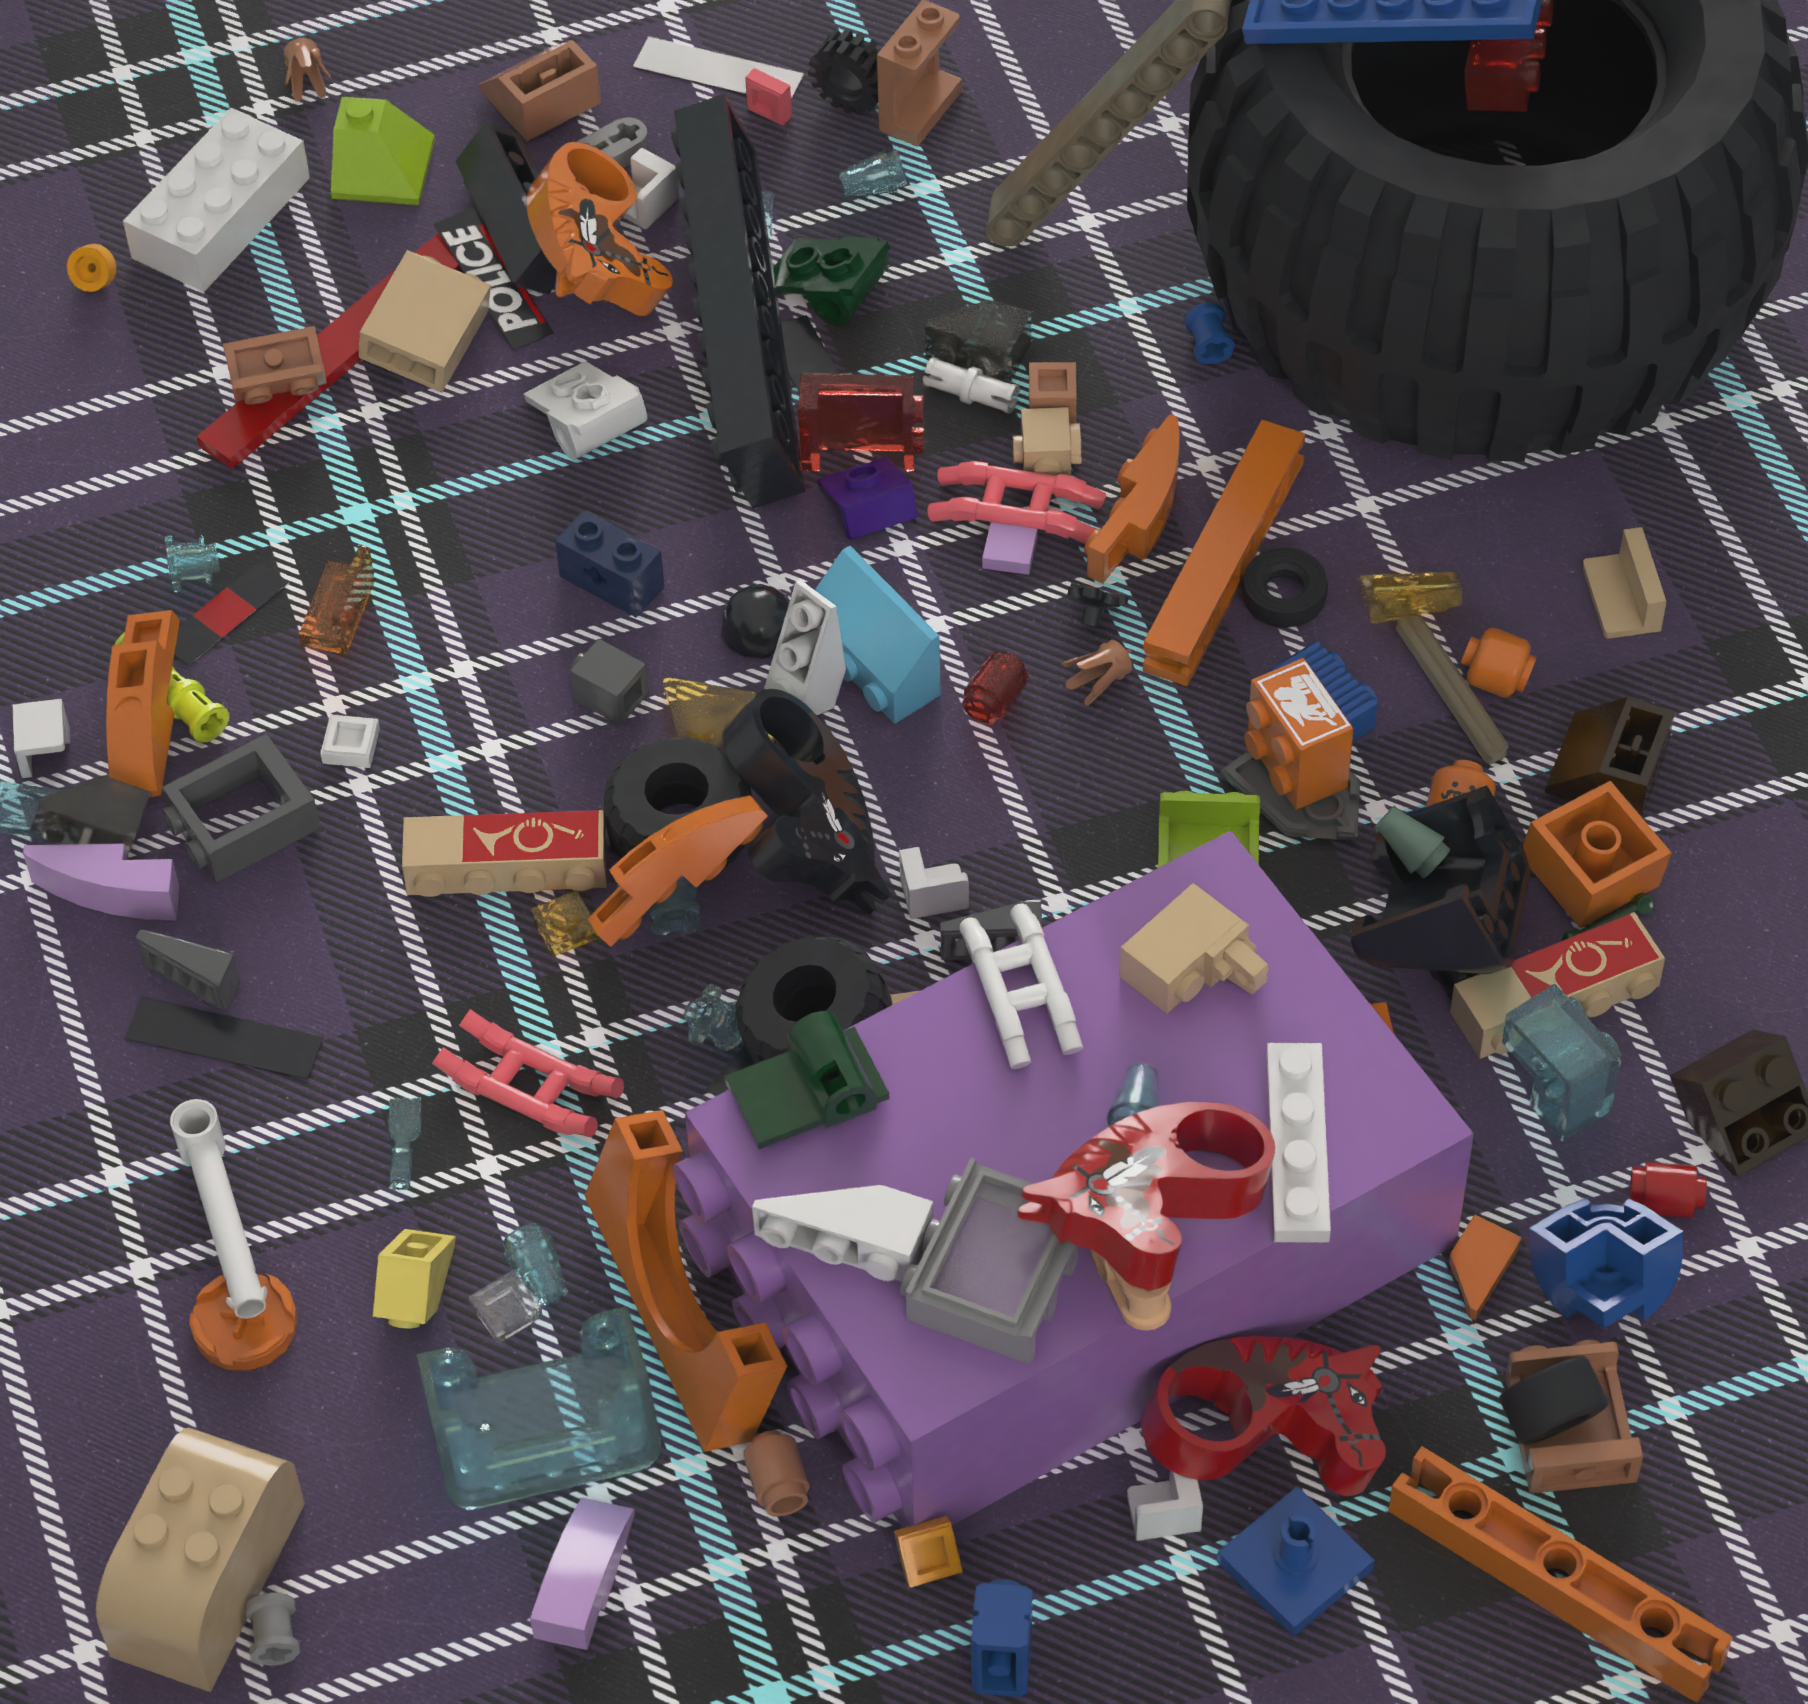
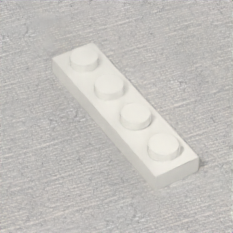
M1267 1043L1269 1131L1275 1142V1155L1271 1166L1273 1241L1329 1242L1331 1229L1322 1043Z

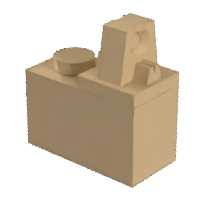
M1194 883L1123 944L1120 949V978L1166 1014L1181 1001L1189 1002L1199 993L1204 983L1213 987L1219 980L1229 979L1253 995L1267 982L1268 964L1255 953L1256 946L1248 939L1249 925Z

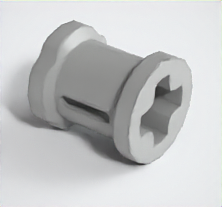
M266 1593L255 1596L247 1601L245 1605L246 1616L252 1621L254 1644L249 1648L251 1661L259 1665L269 1666L282 1665L293 1661L300 1654L299 1641L293 1637L291 1616L296 1611L294 1598L284 1593Z

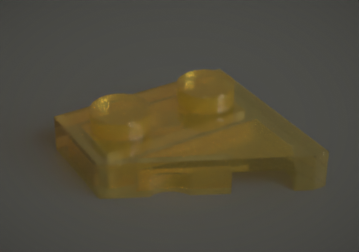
M1456 571L1360 575V595L1370 624L1383 623L1428 612H1442L1451 607L1462 605V585Z
M670 677L663 679L664 693L676 738H683V736L697 738L704 742L714 743L723 749L722 734L725 725L757 694V692ZM768 734L774 744H779L775 738Z

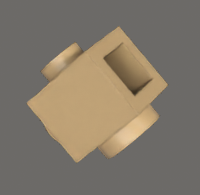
M1068 407L1021 409V435L1013 436L1014 464H1023V471L1056 476L1058 474L1071 475V465L1081 464L1080 423H1069Z

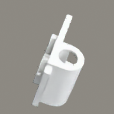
M586 361L523 394L527 403L547 414L558 444L564 453L573 460L647 421L644 401L638 387L617 375L612 377Z

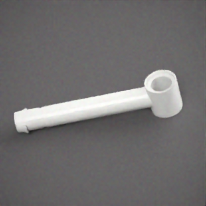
M201 1099L188 1100L181 1103L173 1111L170 1118L171 1128L181 1159L190 1165L193 1170L230 1297L226 1298V1304L234 1310L237 1317L243 1319L253 1318L265 1310L268 1290L265 1286L261 1288L255 1272L254 1262L222 1160L226 1143L218 1115L211 1103Z

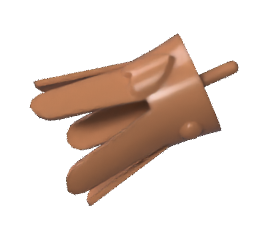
M307 38L292 40L284 48V57L286 59L285 64L288 67L285 84H288L291 75L294 100L298 102L302 99L303 75L305 74L310 79L317 95L325 97L326 88L319 67L328 78L331 75L321 62L319 48L314 41Z
M1110 640L1107 643L1101 644L1100 649L1096 652L1062 662L1061 664L1064 667L1077 664L1078 668L1081 669L1080 672L1067 680L1065 688L1075 690L1101 677L1094 684L1093 691L1084 700V705L1086 707L1089 706L1114 680H1121L1125 675L1131 673L1132 662L1129 653L1132 650L1130 648L1125 650L1119 642Z

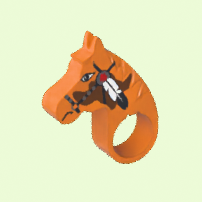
M580 142L566 143L555 152L532 183L527 194V213L533 233L544 255L557 270L555 293L558 297L575 293L576 296L588 304H591L592 301L605 300L635 315L648 316L672 287V276L664 265L652 257L640 254L628 239L615 230V227L636 200V189L630 176L609 155L591 145Z

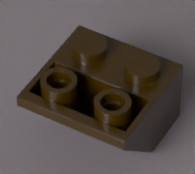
M1626 697L1575 712L1545 787V793L1572 801L1611 781L1642 817L1669 747L1675 711Z
M1752 1029L1670 1075L1687 1122L1734 1176L1738 1177L1808 1137V1093L1786 1036Z

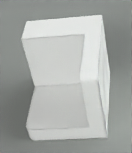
M641 147L630 158L632 181L637 195L636 200L623 218L646 230L679 199V189L675 165Z
M62 699L13 704L14 752L22 778L32 777V755L61 752L65 749V744L70 743V727Z
M919 847L899 850L900 881L910 919L969 909V881L967 874L961 873L958 864L954 863L924 869Z
M1170 1470L1169 1481L1128 1488L1127 1499L1136 1541L1201 1531L1203 1504L1196 1479L1181 1476Z

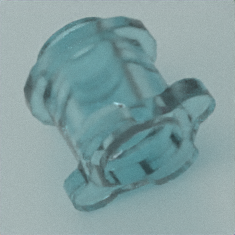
M173 535L165 536L167 564L174 592L182 591L181 582L205 578L207 583L212 582V572L220 571L215 543L207 544L205 536L201 535L199 536V541L174 544Z
M683 875L677 880V887L669 898L660 904L654 903L650 907V916L655 919L651 922V931L656 935H666L670 932L694 933L701 928L700 919L696 917L700 913V904L694 901L698 887L696 888Z
M709 984L705 987L703 994L697 1000L690 1001L685 1008L684 1019L688 1021L689 1025L688 1039L695 1044H701L707 1037L713 1040L715 1046L724 1051L731 1050L743 1042L737 1028L738 1023L735 1016L737 1001L729 1003L720 999L722 989L714 984Z

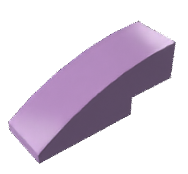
M124 844L24 845L23 855L31 882L55 896L82 907L112 915L145 920H177L180 887L172 859L128 860Z
M587 1498L580 1499L552 1556L530 1617L534 1639L588 1650L600 1610L605 1611L635 1515L633 1508Z

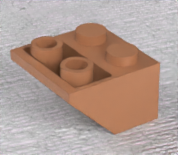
M573 40L552 46L479 83L480 92L526 141L601 104L597 65Z

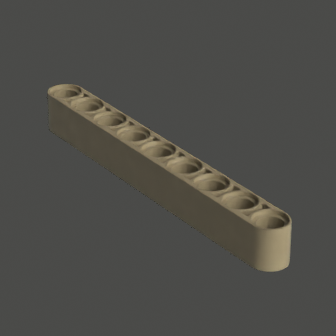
M1175 0L994 190L991 196L986 225V235L988 238L1001 246L1011 247L1022 243L1224 36L1228 29L1231 0Z

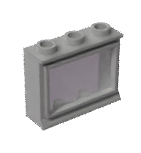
M971 1157L963 1175L955 1174L949 1182L944 1197V1206L947 1207L941 1220L932 1219L927 1227L922 1243V1250L925 1252L919 1265L911 1263L903 1277L900 1295L906 1297V1320L1032 1365L1036 1356V1332L1042 1320L1050 1322L1057 1305V1287L1063 1274L1067 1276L1073 1274L1078 1260V1246L1069 1241L1060 1243L1050 1229L1049 1224L1023 1220L1017 1217L1018 1209L1030 1202L1022 1198L1023 1189L1033 1183L977 1164L976 1159Z

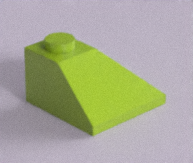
M342 97L333 133L331 198L420 205L435 144L434 134L387 100Z

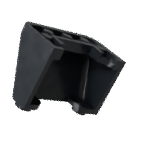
M1486 785L1406 814L1444 836L1445 838L1442 842L1451 849L1440 864L1424 879L1415 871L1412 874L1408 872L1383 835L1378 831L1376 845L1372 847V857L1378 871L1381 874H1387L1391 881V886L1382 921L1377 922L1371 915L1359 917L1355 921L1350 939L1357 957L1361 960L1365 959L1370 965L1376 967L1492 974L1510 968L1513 962L1528 888L1530 869L1526 853L1489 787Z

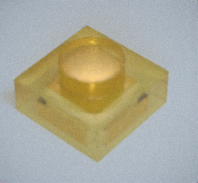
M577 890L531 909L533 922L553 957L599 938L588 921L591 914Z

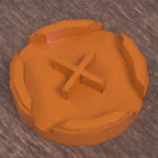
M267 1273L266 1276L257 1274L261 1288L265 1286L268 1290L265 1300L266 1308L260 1315L248 1319L237 1317L234 1310L226 1304V1298L230 1297L224 1275L218 1276L202 1288L196 1298L193 1312L190 1314L189 1324L197 1350L210 1363L226 1370L250 1371L269 1365L287 1350L296 1335L298 1315L290 1290L278 1278Z

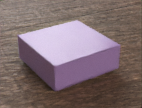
M990 522L982 557V569L1029 575L1037 543V529Z

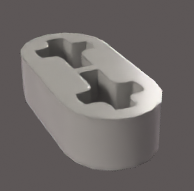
M631 117L618 119L577 141L603 151L620 164L622 168L631 164L630 158L641 147L648 151L647 128L642 121Z

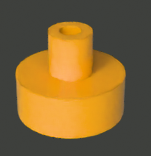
M88 244L71 253L67 261V273L71 282L77 288L86 292H94L108 286L113 281L116 275V262L111 252L104 246Z

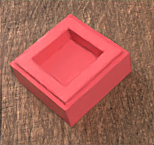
M753 68L745 77L747 109L784 126L792 117L791 85Z

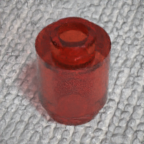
M992 652L988 654L964 689L965 698L962 701V706L965 712L974 720L987 725L994 724L997 719L1004 718L1029 681V676L1023 662L1017 656L1008 652Z

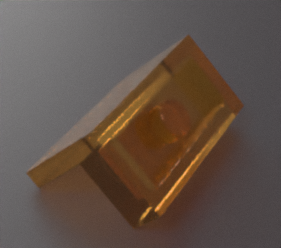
M359 545L351 565L327 561L299 632L301 646L347 654L375 583L369 547Z

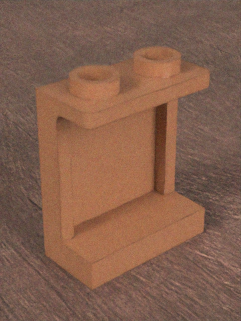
M922 0L877 54L880 132L918 147L962 92V79L939 69V48L959 25L960 15L958 13Z
M1584 1340L1572 1346L1548 1349L1544 1346L1534 1345L1509 1355L1505 1377L1507 1388L1554 1364L1583 1356L1589 1359L1609 1401L1608 1406L1602 1412L1569 1430L1528 1445L1519 1443L1529 1494L1636 1483L1638 1481L1643 1454L1639 1437L1632 1438L1616 1369L1619 1355L1616 1342L1600 1343L1597 1340Z

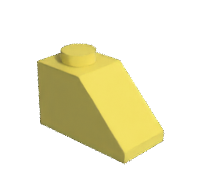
M404 1229L378 1255L373 1317L386 1318L391 1326L410 1329L417 1328L420 1324H426L438 1310L455 1247L456 1236Z

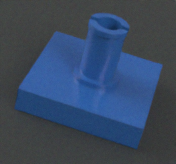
M1298 1486L1217 1552V1563L1293 1637L1373 1571L1374 1559Z

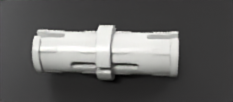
M935 357L929 360L925 368V373L931 375L930 377L923 376L924 386L960 396V401L963 403L971 404L975 401L1011 414L1018 401V398L1012 396L1013 394L1019 395V385L1009 384L985 376L982 369L972 367L967 370L940 361Z

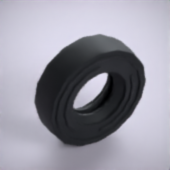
M1283 547L1269 549L1254 557L1245 569L1241 591L1246 608L1256 619L1267 625L1288 628L1301 626L1315 619L1325 606L1329 584L1324 567L1314 556L1299 549ZM1275 577H1292L1302 584L1303 591L1295 598H1278L1271 595L1267 590V584Z

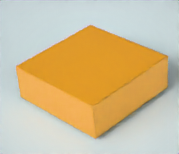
M947 1515L916 1526L912 1525L894 1531L905 1580L910 1588L962 1573L951 1521Z

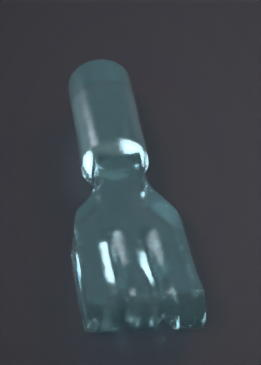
M390 1098L388 1130L389 1136L395 1141V1147L392 1149L389 1185L395 1190L401 1191L410 1187L413 1152L410 1145L413 1140L420 1136L421 1098H413L412 1100L402 1098L401 1101L398 1098Z

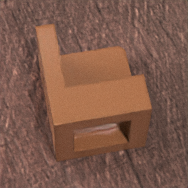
M1076 362L1029 363V409L1068 407L1069 423H1076Z

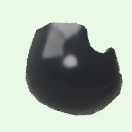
M764 584L750 585L734 593L727 602L722 618L721 636L728 647L743 656L757 658L771 656L777 646L790 600L788 596L775 587Z

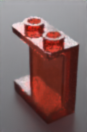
M801 373L798 416L802 470L820 471L822 449L903 451L904 471H914L915 454H924V426H915V423H923L924 396L915 395L914 375Z

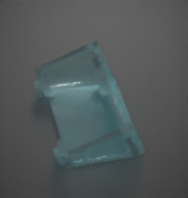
M628 1306L603 1311L586 1320L580 1329L579 1341L582 1351L580 1354L477 1377L471 1357L463 1350L442 1348L416 1354L445 1487L451 1502L464 1509H480L638 1472L648 1468L657 1460L661 1452L659 1428L648 1372Z

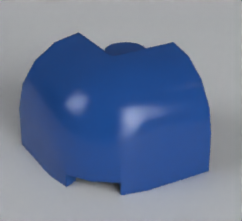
M1584 1198L1565 1206L1529 1228L1530 1256L1534 1274L1549 1301L1567 1319L1581 1312L1601 1327L1606 1328L1632 1312L1645 1321L1665 1302L1680 1275L1683 1259V1231L1646 1206L1631 1199H1627L1624 1206L1614 1204L1591 1205L1589 1200Z

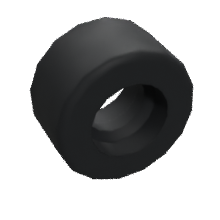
M1583 1356L1571 1358L1540 1370L1513 1384L1499 1396L1501 1406L1519 1443L1524 1445L1536 1443L1569 1430L1602 1412L1609 1404L1608 1398L1589 1359Z

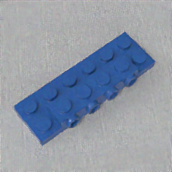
M1250 0L1242 32L1245 44L1534 39L1542 0Z

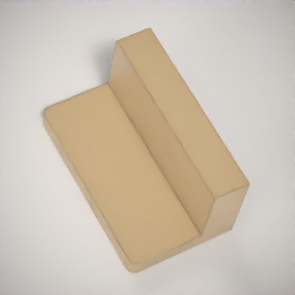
M1643 528L1624 529L1619 554L1586 558L1583 560L1582 565L1603 636L1607 639L1660 632L1667 602Z

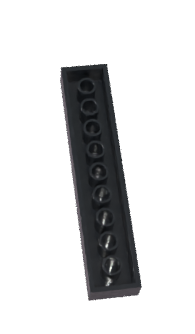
M721 94L675 110L676 130L671 131V138L676 153L681 160L680 163L675 164L679 183L685 190V195L680 197V206L690 228L684 230V237L688 250L694 258V263L689 264L688 269L692 283L699 296L693 298V306L696 316L703 326V331L699 332L697 337L701 352L708 364L707 367L702 368L706 388L712 395V402L707 403V412L710 422L717 432V438L711 440L712 449L718 464L728 467L730 481L735 492H743L754 509L806 491L757 154L726 95Z

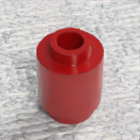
M1646 1162L1645 1167L1632 1166L1629 1199L1646 1206L1659 1216L1693 1218L1695 1208H1705L1707 1177L1697 1176V1166Z

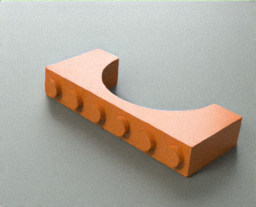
M660 1110L615 1118L584 1197L703 1451L707 1452L749 1443L757 1433L787 1365L766 1322L718 1332L707 1320L695 1299L682 1262L675 1221L676 1181L673 1174V1165L679 1163L683 1151L664 1111Z

